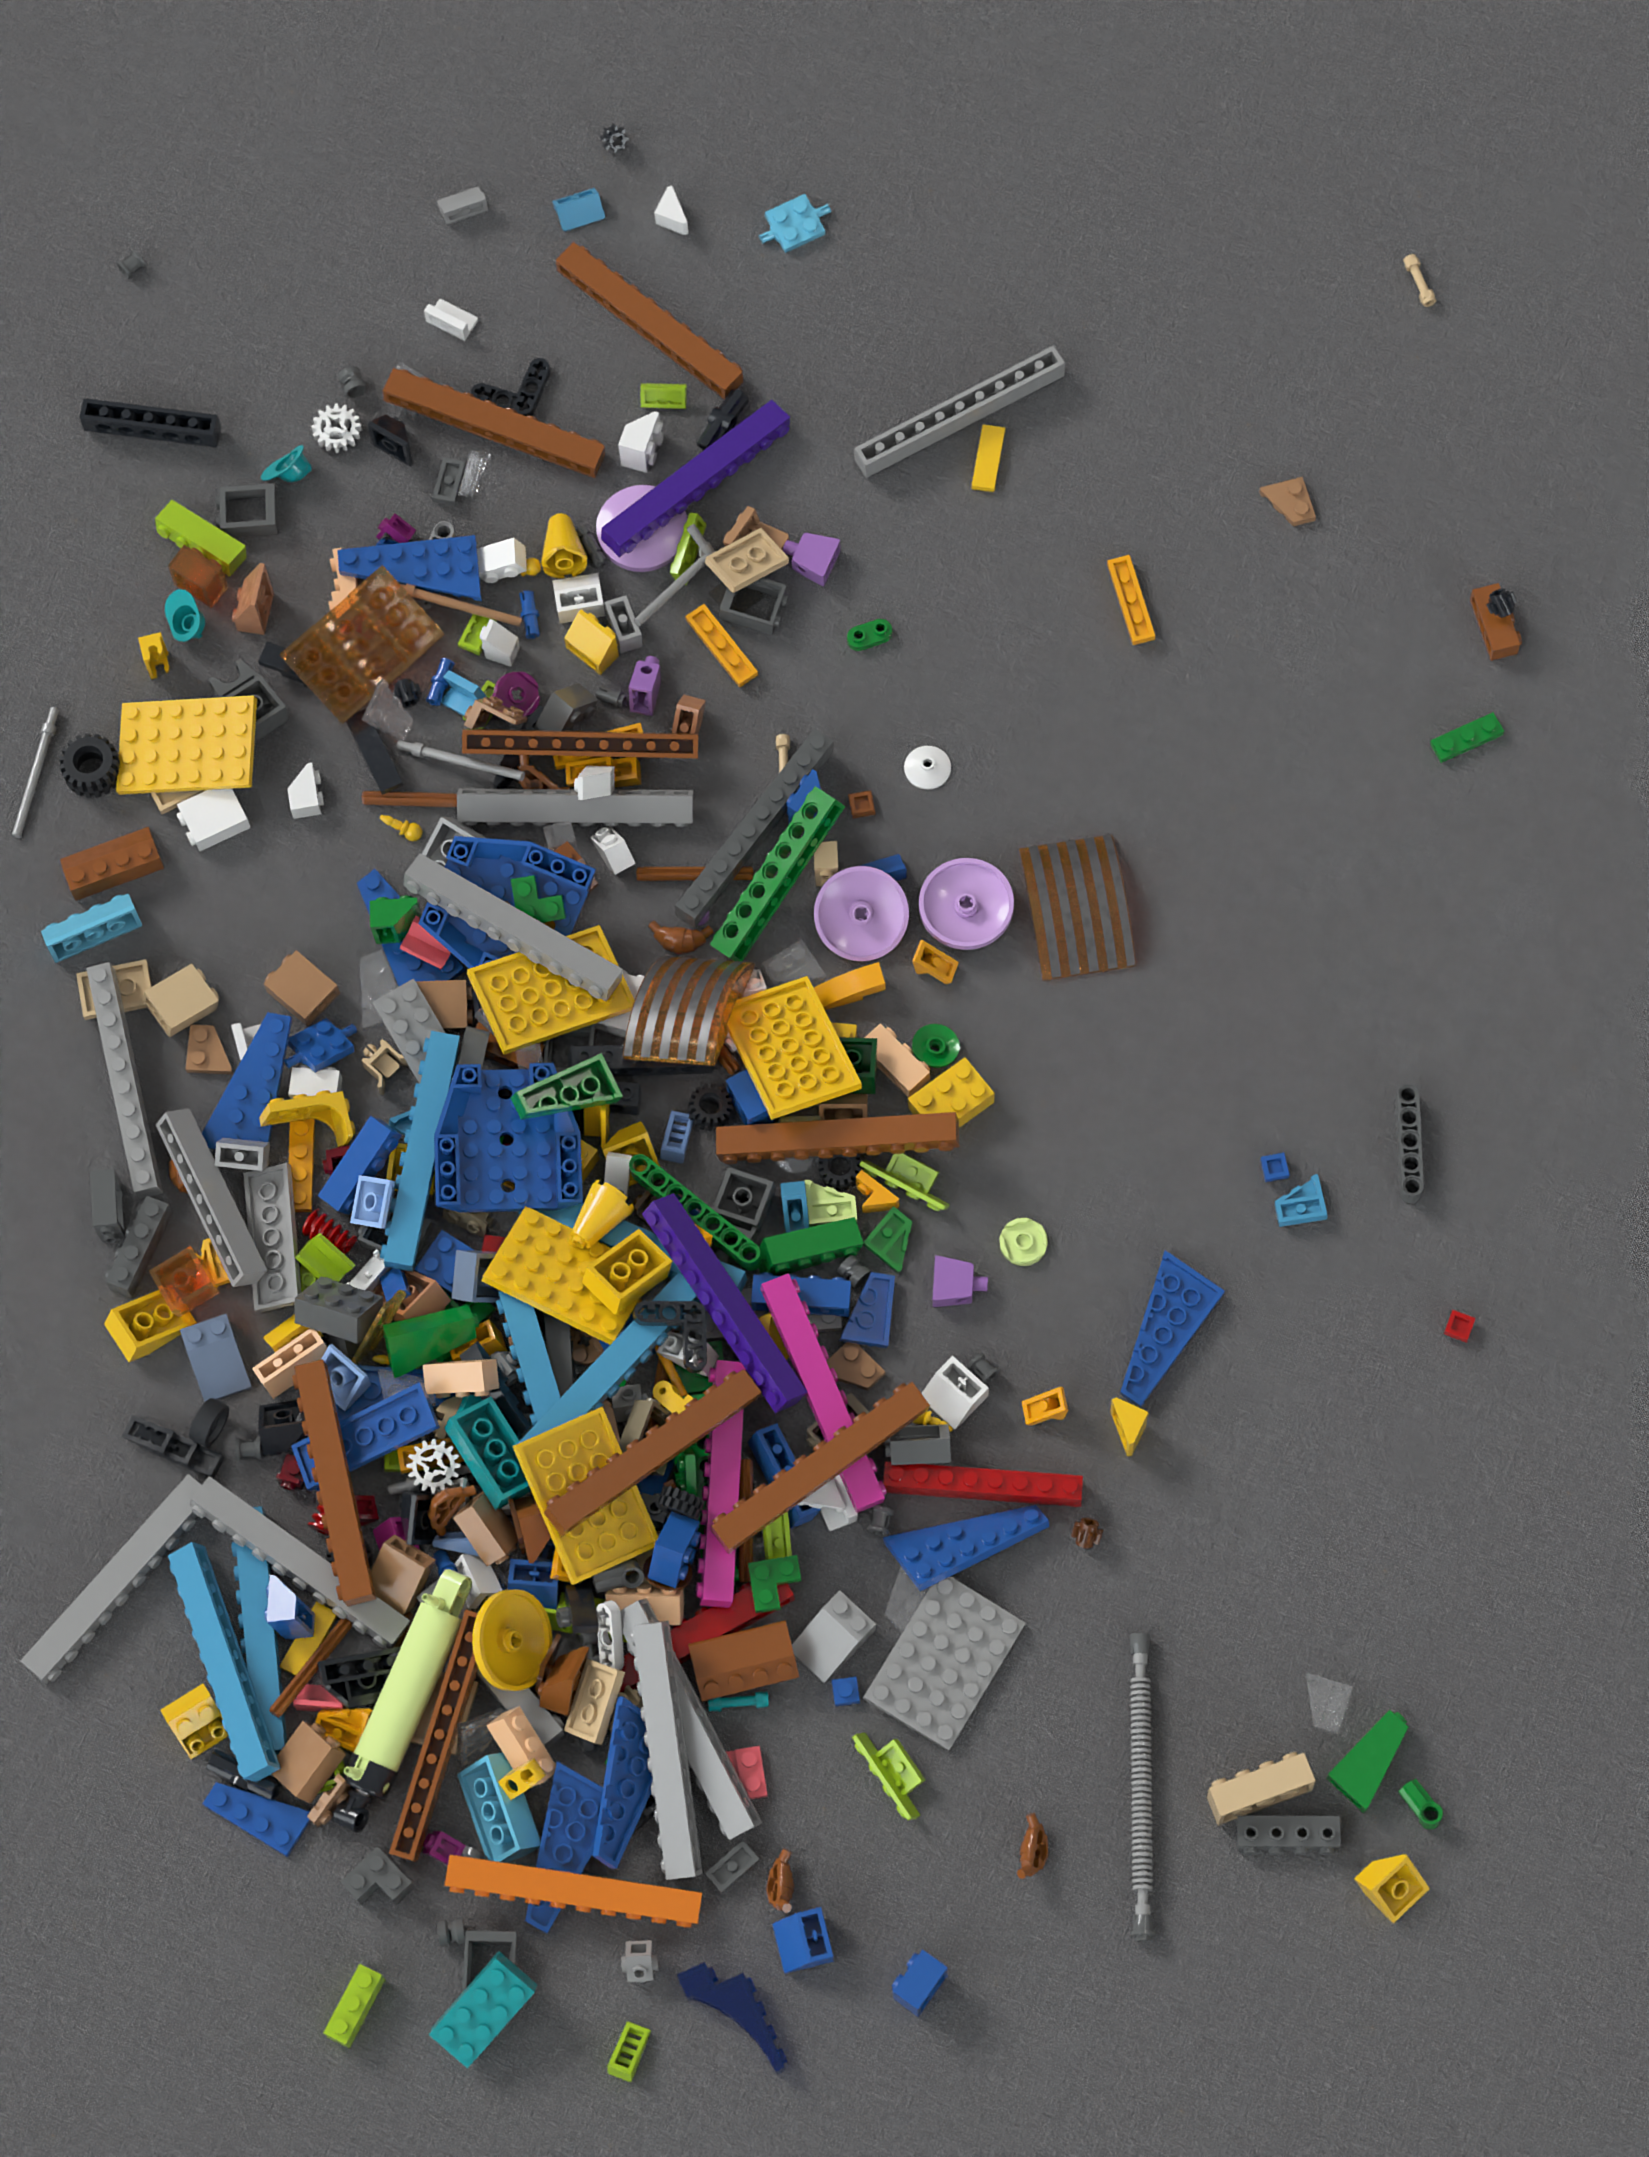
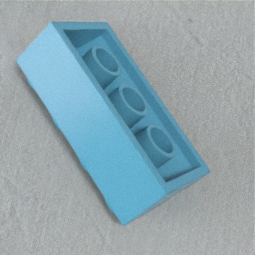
M129 894L117 895L105 904H96L84 913L73 914L63 922L52 923L42 930L41 933L54 962L57 963L143 925Z
M496 1753L484 1756L458 1773L457 1776L484 1854L488 1857L487 1860L507 1863L533 1852L540 1847L541 1841L524 1792L510 1800L499 1785L498 1781L513 1770L503 1753ZM508 1780L510 1788L517 1791V1784L512 1780Z

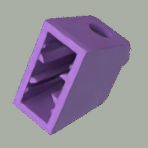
M804 533L799 544L787 540L783 547L785 554L793 556L792 569L823 587L841 551L839 539Z
M647 656L645 661H637L629 684L630 712L653 716L661 684L659 660L654 656Z
M935 1256L933 1307L972 1303L973 1291H987L988 1277L974 1276L973 1263Z

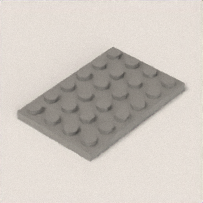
M950 1576L929 1588L863 1699L941 1748L949 1751L1026 1623Z

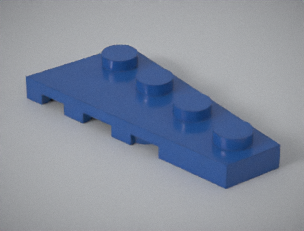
M217 1782L202 1803L208 1809L288 1857L310 1823L307 1817L310 1811L275 1800L271 1801L262 1796Z

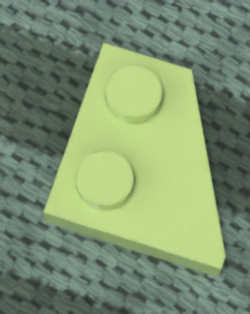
M805 1180L809 1227L855 1217L856 1222H858L854 1195L845 1192L840 1193L834 1188L823 1187L814 1184L811 1180Z

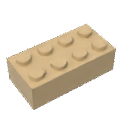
M1292 1752L1283 1756V1761L1275 1764L1273 1760L1259 1765L1260 1769L1256 1771L1243 1770L1235 1774L1236 1778L1227 1781L1226 1778H1222L1211 1783L1212 1787H1209L1207 1799L1217 1825L1237 1819V1816H1245L1312 1791L1315 1778L1305 1753L1298 1755L1297 1752Z

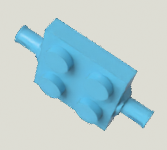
M803 194L765 212V217L770 224V231L759 235L760 241L764 244L775 239L780 243L785 253L825 235V229L820 222V217L831 213V209L828 204L815 209L810 204L807 196Z

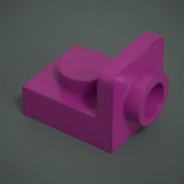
M394 513L390 519L385 517L377 528L380 532L376 538L380 540L387 532L396 542L406 543L411 539L416 529Z
M433 1831L425 1838L422 1853L448 1866L449 1855L461 1856L466 1845L442 1831Z

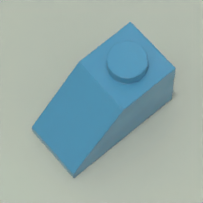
M805 1181L780 1183L786 1233L809 1228Z

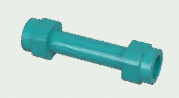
M763 1691L755 1692V1695L717 1697L708 1700L709 1711L714 1712L722 1711V1708L754 1705H756V1708L769 1707L768 1692Z

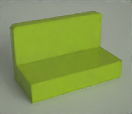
M321 1233L309 1240L295 1257L318 1279L320 1277H328L337 1282L355 1266L348 1257Z

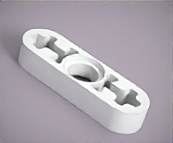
M610 1600L599 1604L596 1608L599 1624V1660L602 1664L621 1670L624 1666L621 1612L617 1603ZM608 1632L612 1637V1642L609 1639Z

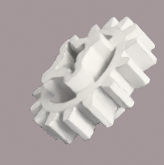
M336 403L333 409L327 405L325 412L318 411L320 417L313 418L314 425H311L314 440H318L319 447L325 445L328 452L331 448H335L336 453H338L341 447L347 451L348 444L355 446L354 439H360L359 432L362 431L359 416H355L354 409L348 411L347 405H344L341 409ZM325 424L326 427L323 429L324 432L322 433V427Z
M432 1439L431 1445H428L424 1440L422 1441L423 1448L420 1449L418 1446H415L416 1455L409 1454L408 1456L413 1460V1463L407 1464L408 1468L413 1469V1472L408 1474V1476H415L414 1485L422 1483L423 1491L428 1486L431 1487L432 1493H435L437 1486L444 1490L445 1483L451 1486L454 1484L451 1480L452 1476L459 1477V1474L455 1472V1468L461 1467V1464L455 1463V1459L459 1457V1454L452 1455L451 1452L454 1447L450 1446L446 1449V1441L444 1440L440 1445H437L436 1439ZM429 1449H436L432 1456L427 1458L421 1456L422 1453ZM444 1453L450 1460V1467L445 1466L442 1457ZM434 1459H437V1464L445 1469V1471L434 1470L432 1473L430 1472V1467L423 1460L433 1462ZM417 1464L423 1466L425 1471L424 1478L420 1476ZM439 1474L446 1475V1478L442 1481L432 1482L434 1476Z

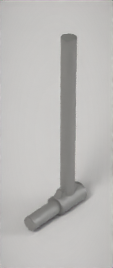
M695 524L690 525L687 531L699 546L700 558L634 619V623L637 626H641L695 574L705 565L707 566L705 563L706 557L716 552L709 541L704 539Z

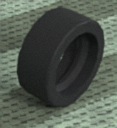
M209 1398L205 1401L191 1424L189 1438L204 1447L211 1446L219 1437L227 1422L230 1411L229 1407L214 1398Z

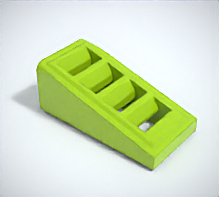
M627 2021L607 2066L608 2074L628 2082L632 2081L651 2030ZM631 2033L642 2037L641 2041L628 2037V2034ZM627 2043L638 2048L634 2050L624 2045ZM621 2053L633 2057V2059L630 2060L620 2055Z

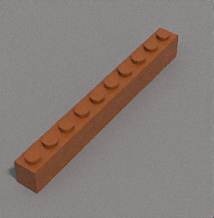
M573 242L555 260L557 271L724 400L732 389L736 390L744 382L743 370L737 363L728 361L720 350L711 348L703 337H697L693 334L686 324H680L676 321L669 311H663L659 308L652 298H646L642 295L635 285H629L625 282L618 272H612L608 269L601 259H595L591 256L588 249L584 246H578Z
M393 368L383 389L384 401L592 478L596 477L605 457V445H602L596 439L589 440L583 438L574 431L567 432L555 424H545L533 416H523L511 408L504 409L492 401H483L475 398L470 393L455 391L449 385L436 384L427 377H417L405 369L398 370Z
M462 729V753L698 758V734Z
M956 1112L716 1127V1155L720 1162L724 1164H736L738 1161L745 1160L750 1163L761 1162V1159L784 1161L785 1158L794 1157L797 1160H806L810 1156H818L824 1159L832 1158L833 1155L854 1157L859 1153H866L871 1156L880 1155L881 1152L902 1154L907 1150L924 1153L928 1152L929 1149L951 1151L953 1148L959 1147V1119Z
M321 1359L294 1366L296 1374L292 1375L295 1389H299L300 1398H297L300 1413L304 1412L305 1421H302V1427L305 1436L309 1435L310 1444L307 1445L309 1458L314 1459L315 1467L311 1468L314 1482H318L320 1491L316 1492L319 1505H323L325 1514L321 1515L324 1529H328L330 1538L326 1539L329 1553H333L335 1560L331 1562L334 1577L338 1576L340 1584L336 1586L338 1598L340 1601L343 1600L347 1607L376 1600L327 1364Z
M744 1369L738 1373L732 1371L723 1379L724 1383L717 1387L714 1384L704 1392L705 1396L700 1400L694 1398L684 1406L685 1410L680 1414L677 1411L672 1413L665 1419L666 1423L659 1428L656 1425L645 1433L647 1437L643 1440L635 1439L626 1446V1452L621 1455L615 1453L606 1461V1466L601 1469L598 1466L586 1475L588 1477L581 1483L579 1480L575 1481L566 1489L568 1491L561 1497L557 1494L547 1502L548 1506L544 1514L561 1537L757 1400L761 1391Z
M913 1382L908 1385L902 1383L893 1390L894 1395L889 1399L883 1397L873 1405L875 1409L868 1414L865 1411L860 1413L853 1419L854 1424L850 1427L842 1426L833 1433V1439L829 1442L821 1441L813 1448L815 1452L808 1457L805 1454L800 1456L793 1462L794 1467L786 1471L783 1469L774 1475L772 1483L767 1486L763 1483L753 1491L754 1495L748 1500L742 1498L732 1506L734 1508L733 1511L727 1515L723 1512L714 1518L711 1531L726 1552L729 1554L927 1412L930 1404Z
M466 1609L389 1854L414 1862H418L478 1670L473 1651V1628L478 1613Z

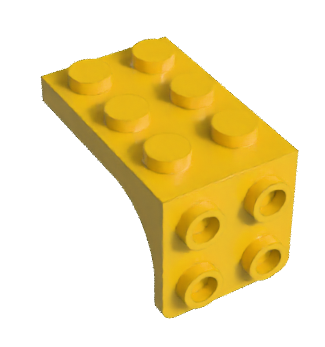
M329 1090L316 1093L315 1096L308 1097L307 1094H300L290 1100L275 1098L267 1104L259 1117L261 1127L305 1119L320 1120L332 1129L338 1147L348 1145L353 1135H355L354 1123L350 1121L348 1115L350 1111L349 1101L347 1098H344L343 1091L330 1093Z

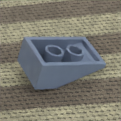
M456 1250L452 1299L468 1302H496V1300L500 1299L498 1293L500 1290L481 1281L497 1252Z
M227 1314L180 1329L204 1401H207L209 1398L218 1400L252 1388Z

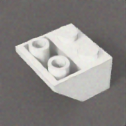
M654 411L625 425L618 444L621 466L647 473L650 465H654L657 456L655 452L657 445L661 446L664 438V433L661 432L663 423L660 422L659 412Z
M598 573L552 580L560 624L573 622L581 609L587 614L592 613L596 618L605 616Z
M952 1356L935 1373L921 1394L930 1404L929 1408L956 1430L989 1396V1388Z

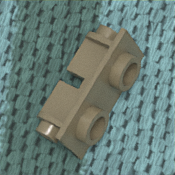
M443 1209V1219L483 1238L486 1235L487 1226L491 1227L494 1221L491 1218V1214L485 1212H472L471 1214L469 1212Z

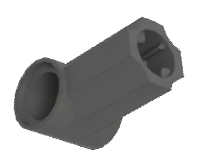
M631 1558L592 1576L596 1592L600 1593L623 1586L636 1588L642 1584L644 1574L638 1561ZM635 1570L632 1575H626L628 1571Z

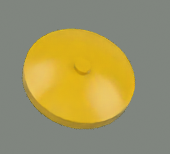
M516 1589L499 1591L485 1601L475 1620L473 1651L477 1666L484 1678L498 1689L520 1691L534 1685L537 1682L541 1663L552 1644V1629L549 1617L542 1604L532 1594Z

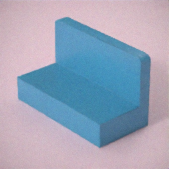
M595 188L552 201L563 231L605 218L599 193Z
M450 670L443 676L451 688L441 699V703L462 716H465L468 707L473 706L475 700L487 697L479 686Z

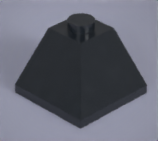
M387 414L371 420L368 423L373 446L411 467L413 460L404 422L397 417L392 418Z
M297 1400L259 1406L258 1431L263 1455H279L287 1452L304 1432L302 1421H305L304 1412L300 1413Z
M416 1491L403 1492L400 1501V1517L407 1545L432 1544L436 1537V1529L432 1528L427 1514L431 1500L436 1494Z

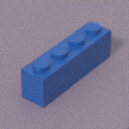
M370 1116L318 1196L338 1212L350 1215L353 1210L359 1175L375 1177L377 1172L384 1167L385 1160L389 1154L398 1146L402 1135L383 1120Z
M766 1272L759 1275L753 1274L751 1308L753 1311L770 1312L760 1290L761 1284L780 1276H774ZM789 1274L791 1280L796 1279L800 1288V1292L797 1294L801 1302H806L810 1314L849 1317L851 1281L841 1277H835L830 1280L822 1279L819 1276L800 1278Z
M777 1423L756 1431L747 1442L768 1484L774 1481L773 1476L783 1469L788 1471L794 1467L793 1462L796 1459ZM796 1505L788 1511L790 1528L812 1521L821 1509L813 1508L809 1505Z

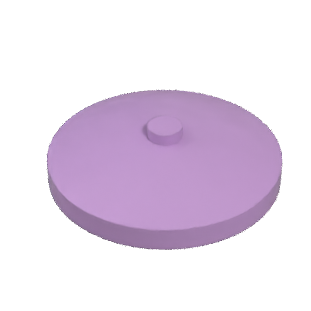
M636 485L622 489L611 496L599 512L596 525L599 545L606 557L623 569L635 572L654 571L668 565L675 558L677 545L681 540L684 524L687 521L685 511L680 515L676 514L665 527H659L649 539L642 540L632 552L625 553L620 558L601 540V527L656 486Z
M959 858L938 866L924 881L919 895V912L926 930L940 943L955 949L971 950L991 944L1006 931L1014 911L1013 892L1007 878L995 866L979 859Z
M853 866L835 873L823 884L814 904V922L821 940L835 954L853 961L874 960L889 953L901 941L909 920L907 898L900 885L889 874L869 866Z

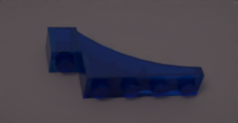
M705 1962L677 1974L688 2002L691 2000L701 2002L732 2019L759 2045L776 2075L786 2071L784 2064L788 2061L782 2048L777 2050L773 2040L777 2039V2036L771 2024L766 2026L763 2016H766L767 2013L761 2001L756 2003L752 1993L757 1990L751 1977L746 1979L744 1973H741L715 1985L714 1982L718 1981L713 1967L707 1968Z

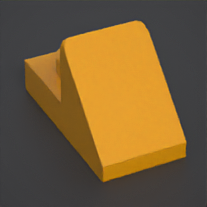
M920 940L912 961L917 974L928 973L945 984L952 982L959 964L958 961L924 940Z
M863 1170L857 1174V1189L865 1196L871 1195L862 1205L863 1213L888 1211L893 1206L896 1209L900 1206L897 1196Z
M1061 1386L1021 1401L1026 1425L1030 1426L1051 1418L1063 1420L1068 1412L1064 1387Z

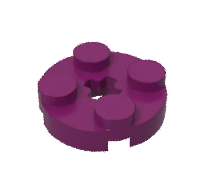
M520 671L511 672L499 678L492 695L503 701L502 705L508 708L513 706L522 710L524 716L533 713L540 702L537 689L539 687L536 680L531 675ZM520 690L521 700H515L512 691Z

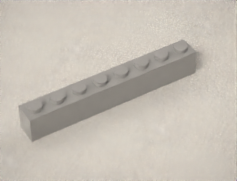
M190 1108L165 1112L157 1122L156 1127L232 1286L238 1287L257 1283L267 1272L265 1263L256 1248L244 1219H242L235 1200L230 1194L225 1179L222 1177L218 1166H215V1159L197 1125L196 1119Z
M439 1579L416 1597L419 1604L421 1602L425 1603L421 1598L423 1594H433ZM464 1603L460 1612L459 1619H463L465 1609L471 1611L466 1603ZM478 1668V1677L506 1711L520 1706L546 1750L565 1735L562 1727L565 1725L556 1714L551 1716L545 1708L539 1707L541 1696L536 1697L532 1693L531 1689L534 1688L533 1686L520 1691L501 1690L491 1685Z

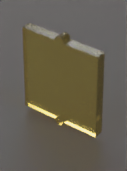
M820 1116L780 1117L777 1123L820 1121L821 1119Z

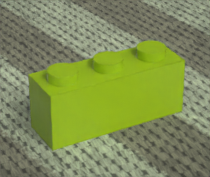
M359 1964L323 2034L327 2038L350 2049L386 1979L381 1974Z

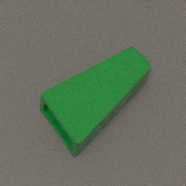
M464 1305L382 1325L389 1365L394 1378H398L477 1338L475 1329L479 1327L477 1314L471 1312L469 1305Z
M1389 1710L1327 1775L1326 1779L1363 1814L1367 1811L1407 1732V1721L1398 1712L1393 1713Z

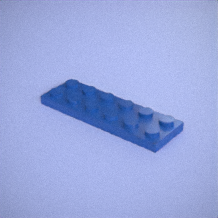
M421 1382L339 1422L350 1472L440 1428L424 1384ZM307 1437L291 1445L306 1488L312 1491L319 1487V1483L314 1482L311 1468H314L315 1464L314 1459H310L308 1455L307 1445L310 1444V1440Z

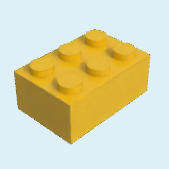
M964 1057L908 1098V1108L913 1115L956 1112L960 1128L992 1105L995 1093L966 1057Z
M638 1229L586 1267L582 1283L610 1311L617 1315L667 1278L673 1261Z

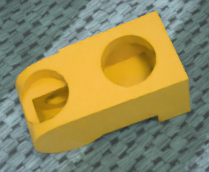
M660 1381L653 1388L654 1398L671 1413L677 1411L680 1414L685 1410L684 1406L694 1399L689 1394L683 1398L680 1395L679 1389L667 1381Z
M533 1758L520 1767L511 1770L498 1783L509 1799L512 1800L546 1776V1773L536 1759ZM508 1780H512L517 1784V1791L510 1788Z

